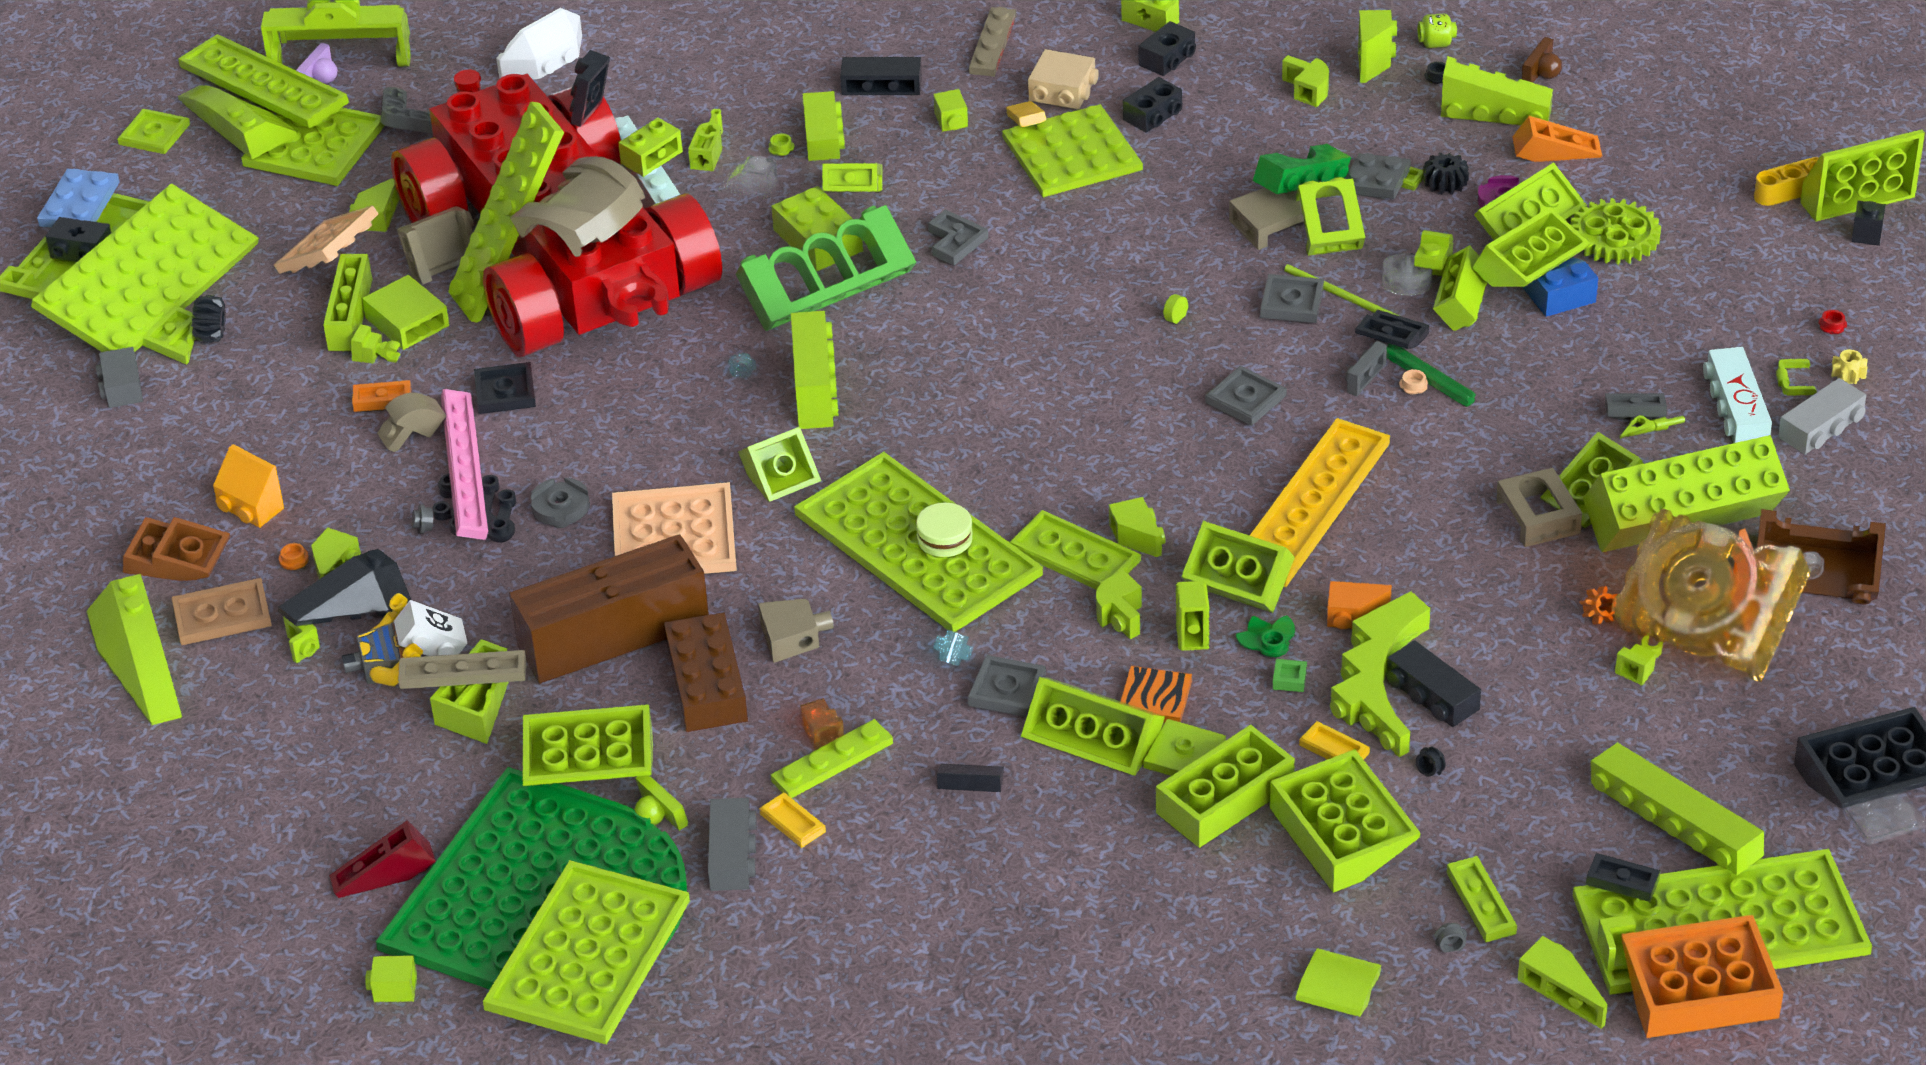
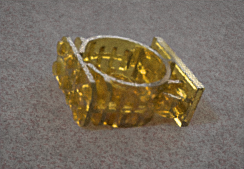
M1664 508L1659 513H1654L1649 525V534L1646 540L1643 539L1638 546L1637 560L1634 566L1629 567L1626 572L1625 586L1621 594L1615 596L1612 603V611L1615 612V618L1621 629L1626 632H1630L1632 629L1636 630L1641 637L1646 635L1653 636L1656 642L1661 641L1664 643L1667 641L1677 649L1699 656L1719 654L1724 665L1746 672L1750 679L1762 682L1811 573L1801 549L1790 545L1787 549L1766 544L1752 550L1740 536L1725 527L1705 523L1700 520L1693 523L1690 522L1686 515L1679 514L1677 517H1674L1670 510ZM1728 555H1731L1735 561L1739 572V583L1734 597L1736 578L1727 560ZM1661 573L1665 574V577L1663 579V587L1665 594L1669 602L1671 603L1664 619L1661 617V615L1667 607L1663 602L1659 591V580ZM1699 580H1707L1702 587H1694L1695 583ZM1766 584H1769V585H1770V588H1769L1768 591H1767V586H1766Z

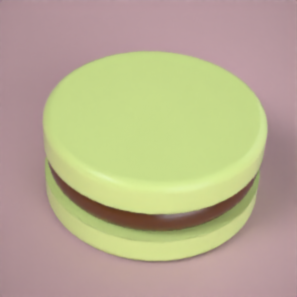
M946 502L936 503L926 507L919 513L916 520L917 542L926 553L937 557H950L962 553L970 546L972 542V519L969 512L962 506Z

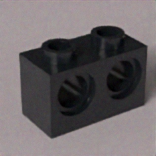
M1161 77L1154 79L1123 99V120L1145 133L1154 127H1159L1165 120L1173 115H1177L1182 110V89Z

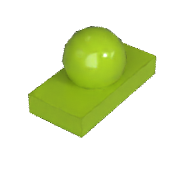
M650 775L637 776L635 778L642 796L635 804L634 810L637 815L643 818H650L654 826L659 824L664 817L679 831L688 826L683 805Z

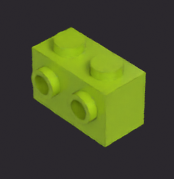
M660 118L654 119L618 142L621 164L643 177L683 152L680 129Z

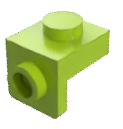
M283 617L287 637L290 639L289 645L293 661L298 663L304 658L312 656L320 648L316 627L313 624L295 626Z

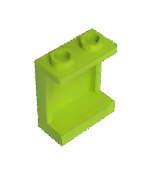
M822 164L823 191L880 192L883 189L882 164Z

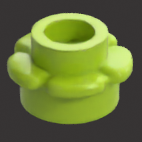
M779 133L770 138L768 150L773 155L784 156L793 151L795 145L792 143L789 135Z

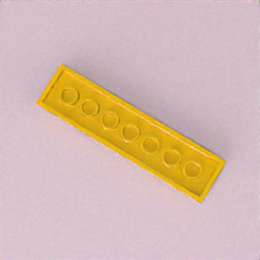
M1336 418L1250 534L1252 537L1286 547L1295 557L1284 587L1288 586L1389 446L1390 435Z

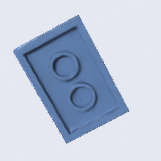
M67 168L37 217L39 226L52 228L59 217L97 222L120 183L118 174Z

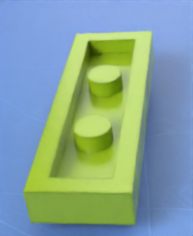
M1478 856L1447 864L1446 873L1485 943L1515 935L1517 933V924Z

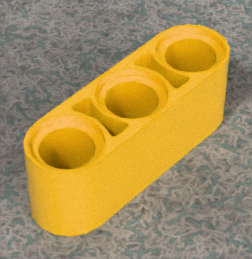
M1812 157L1759 172L1756 176L1754 200L1758 204L1770 206L1800 198L1803 181L1819 157Z

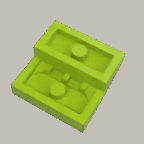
M1317 948L1302 977L1295 1000L1361 1017L1369 1003L1371 990L1380 976L1381 965Z

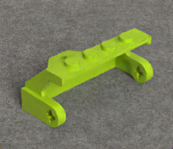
M308 0L307 7L270 8L269 12H264L261 31L266 57L281 64L283 62L281 43H287V40L397 37L398 67H409L411 53L408 18L404 8H401L400 5L360 6L359 0Z

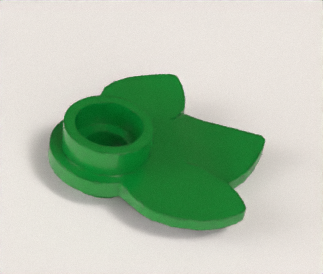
M1287 615L1279 618L1273 625L1256 616H1252L1248 624V631L1236 633V639L1241 646L1247 649L1259 650L1268 657H1280L1289 650V640L1295 635V625Z

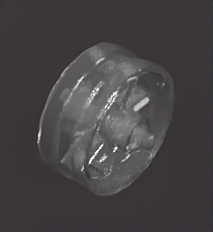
M1394 254L1387 257L1382 263V286L1394 294H1422L1432 287L1433 269L1414 266L1416 254Z

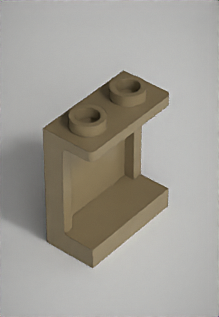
M1262 188L1229 201V221L1257 250L1268 247V235L1301 222L1305 225L1300 201H1296L1297 191L1275 194L1266 188Z
M455 206L397 229L411 276L418 283L423 285L431 282V276L460 265V260L464 256L473 233L471 227L474 226V222L468 211Z

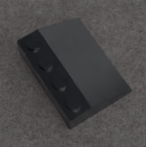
M1911 707L1801 736L1797 740L1794 765L1810 788L1841 809L1926 786V722L1916 707Z

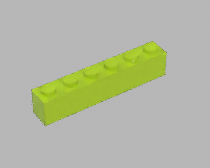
M1618 742L1591 760V784L1598 791L1604 792L1622 806L1631 809L1645 820L1665 830L1669 835L1676 837L1695 851L1715 861L1719 866L1738 875L1764 856L1763 830Z

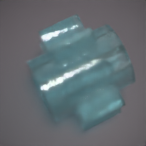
M947 630L945 637L937 635L933 649L940 651L937 659L960 666L962 659L970 660L974 647L967 645L968 636Z

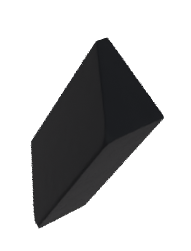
M941 763L937 771V789L1001 792L1004 767Z

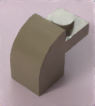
M421 393L402 394L386 405L385 408L390 416L382 424L377 434L388 450L396 452L412 431L430 438L445 419L446 414L433 398Z

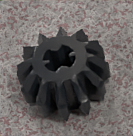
M1439 152L1438 156H1430L1423 166L1425 186L1430 187L1431 192L1439 190L1441 195L1444 191H1448L1451 195H1453L1454 190L1462 192L1463 187L1467 186V181L1469 180L1467 161L1462 160L1461 155L1453 156L1451 152L1445 155Z
M215 295L199 296L194 301V307L192 308V333L196 341H203L204 343L219 342L223 338L225 331V303L222 297H215Z

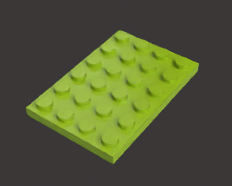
M569 860L484 998V1010L607 1045L689 904V892Z

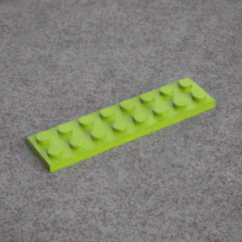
M218 34L178 58L181 68L309 129L318 125L320 121L338 112L340 108L349 103L346 93Z
M530 102L527 111L523 114L517 134L512 140L507 157L501 165L497 180L491 188L490 196L484 209L481 211L478 224L471 234L468 247L449 286L448 293L471 322H480L488 307L483 285L484 269L509 259L519 236V232L510 217L525 204L534 202L564 134V131L540 103Z

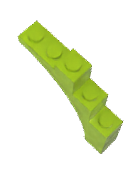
M1412 591L1352 621L1351 642L1354 648L1342 654V668L1340 672L1344 681L1331 687L1330 709L1333 715L1338 719L1342 718L1349 726L1360 721L1362 727L1367 732L1371 731L1379 738L1382 746L1386 750L1391 749L1398 757L1409 753L1410 731L1396 716L1387 699L1384 687V680L1387 674V658L1427 631L1430 623V607Z

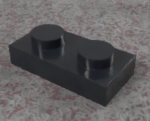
M1596 853L1587 874L1586 885L1651 902L1660 879L1661 870Z

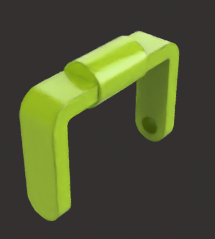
M1808 359L1779 360L1776 377L1778 386L1782 387L1784 395L1800 396L1817 393L1814 386H1789L1790 381L1785 368H1809L1810 361Z

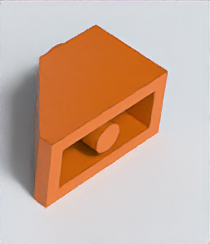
M1330 581L1327 627L1352 629V621L1391 602L1392 585Z

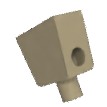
M806 599L758 603L760 625L773 663L819 648L818 632L834 628L831 612L826 611L813 614L809 601Z

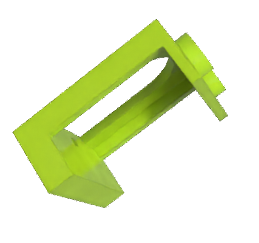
M1337 177L1330 181L1319 183L1317 181H1308L1298 186L1296 201H1300L1308 238L1306 244L1308 256L1363 248L1365 233L1353 178L1344 179ZM1341 195L1349 230L1322 233L1316 198Z

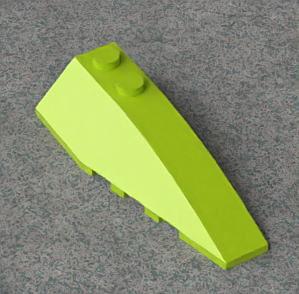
M199 85L178 96V99L186 107L251 159L298 136L294 129L272 112L252 105L218 88Z
M141 574L111 581L87 610L99 655L107 662L110 670L121 681L127 693H130L136 705L151 725L181 718L182 714Z

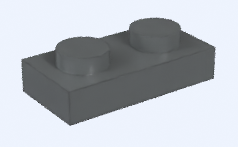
M1376 341L1369 350L1366 349L1355 365H1351L1348 368L1345 376L1347 393L1358 396L1386 365L1387 344Z
M1605 393L1607 417L1627 419L1628 417L1641 415L1647 419H1656L1658 417H1666L1667 415L1664 393Z

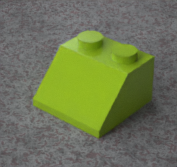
M1359 10L1358 61L1360 83H1366L1390 68L1391 58H1396V42H1392V36H1397V20H1392L1391 10Z
M800 427L738 451L748 477L768 502L821 482Z

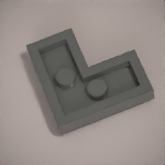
M946 209L928 223L929 232L943 238L932 247L933 256L953 266L989 238L987 228Z

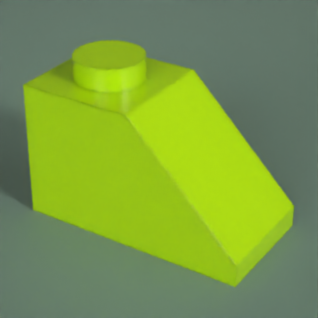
M391 178L358 193L355 203L350 205L349 212L372 205L379 215L371 221L372 226L366 231L387 232L400 200L394 179Z

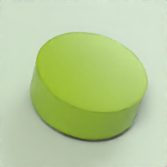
M1173 294L1167 299L1163 310L1166 321L1177 324L1186 316L1188 310L1187 298Z

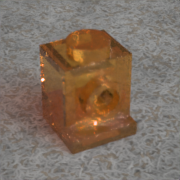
M824 698L800 705L802 727L815 750L844 735L842 718L837 716L834 708L829 709Z

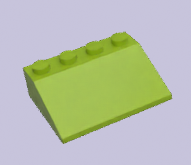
M1923 130L1913 131L1821 154L1803 181L1800 203L1817 222L1856 212L1857 201L1889 204L1914 198L1925 132Z
M649 705L523 715V786L652 775L653 734Z
M1355 749L1270 781V809L1333 893L1362 882L1420 838V831Z

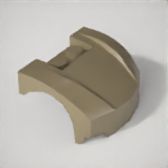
M604 157L578 158L562 172L566 180L558 185L559 190L556 193L546 196L540 202L525 204L510 219L521 237H525L538 224L549 227L565 241L574 256L578 257L582 253L581 247L590 242H604L624 227L643 207L641 200L645 196L635 177L620 164Z

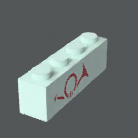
M1735 347L1709 350L1708 362L1703 364V373L1705 379H1710L1711 381L1710 392L1712 398H1717L1718 415L1725 419L1724 430L1726 436H1731L1733 443L1770 435L1772 421L1744 348Z

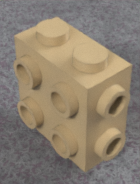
M1045 49L1028 79L1029 101L1080 109L1083 101L1089 98L1091 86L1095 85L1098 80L1099 72L1098 69H1095V58Z

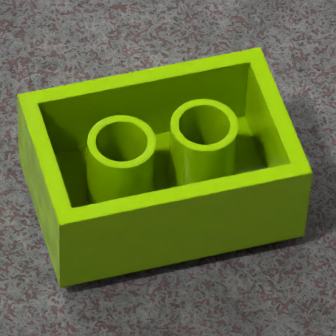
M819 186L810 188L771 206L773 230L791 247L798 248L799 250L802 249L806 240L813 234L828 233L835 236L843 223L853 219ZM844 235L842 237L843 245L849 257L863 252V240L856 235ZM815 248L808 251L810 261L816 271L835 264L831 255L823 249Z
M1203 521L1181 577L1186 582L1204 581L1207 583L1208 592L1273 613L1295 557L1286 547Z

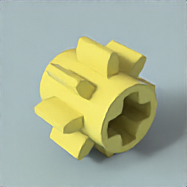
M1844 350L1841 352L1840 357L1833 356L1831 376L1841 378L1849 384H1857L1859 378L1866 379L1867 359H1862V355L1856 350Z

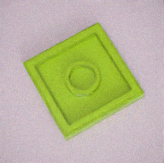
M142 109L118 137V144L166 154L190 125V120L187 117Z

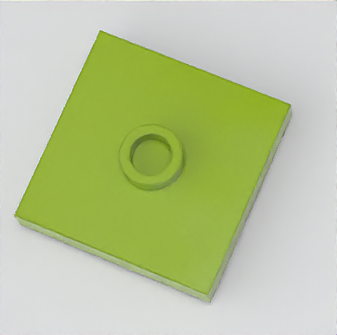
M1167 719L1143 761L1144 768L1172 776L1226 741V735Z

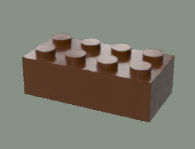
M725 612L665 622L667 650L686 732L748 722L746 697Z

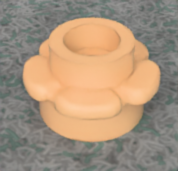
M1420 370L1406 371L1403 374V379L1399 382L1400 388L1404 389V392L1408 394H1420L1427 390L1428 381L1426 375Z

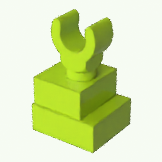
M360 324L351 339L352 361L373 364L377 356L380 355L387 361L396 363L401 355L396 352L400 343L393 340L382 342L381 334L371 332L370 326Z
M1646 635L1642 638L1641 645L1635 644L1631 649L1623 647L1617 653L1615 673L1643 685L1654 671L1655 660L1662 653L1663 642L1660 641L1656 646L1648 645L1649 635Z

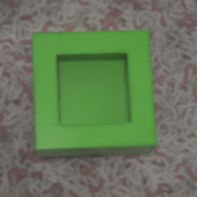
M1276 659L1273 689L1304 692L1307 661Z

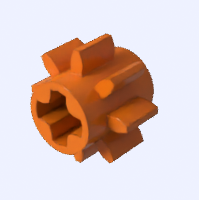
M1607 586L1598 587L1597 591L1595 589H1587L1586 594L1588 596L1585 600L1579 602L1583 605L1584 613L1582 617H1593L1592 623L1594 625L1601 624L1603 620L1613 622L1612 615L1615 611L1620 610L1616 601L1618 595L1607 593Z

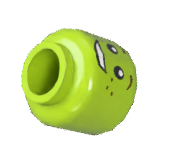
M1445 13L1427 14L1423 17L1422 21L1418 22V40L1423 42L1426 48H1446L1451 44L1452 38L1457 36L1456 22H1451L1449 15Z

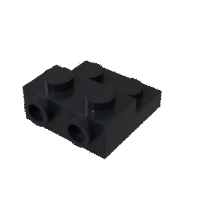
M590 50L583 58L578 59L575 66L577 77L571 89V96H573L570 105V112H572L571 124L581 127L601 105L610 62L609 56Z

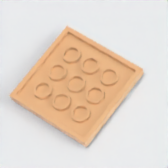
M730 482L612 493L615 556L681 534L703 568L704 574L737 571Z

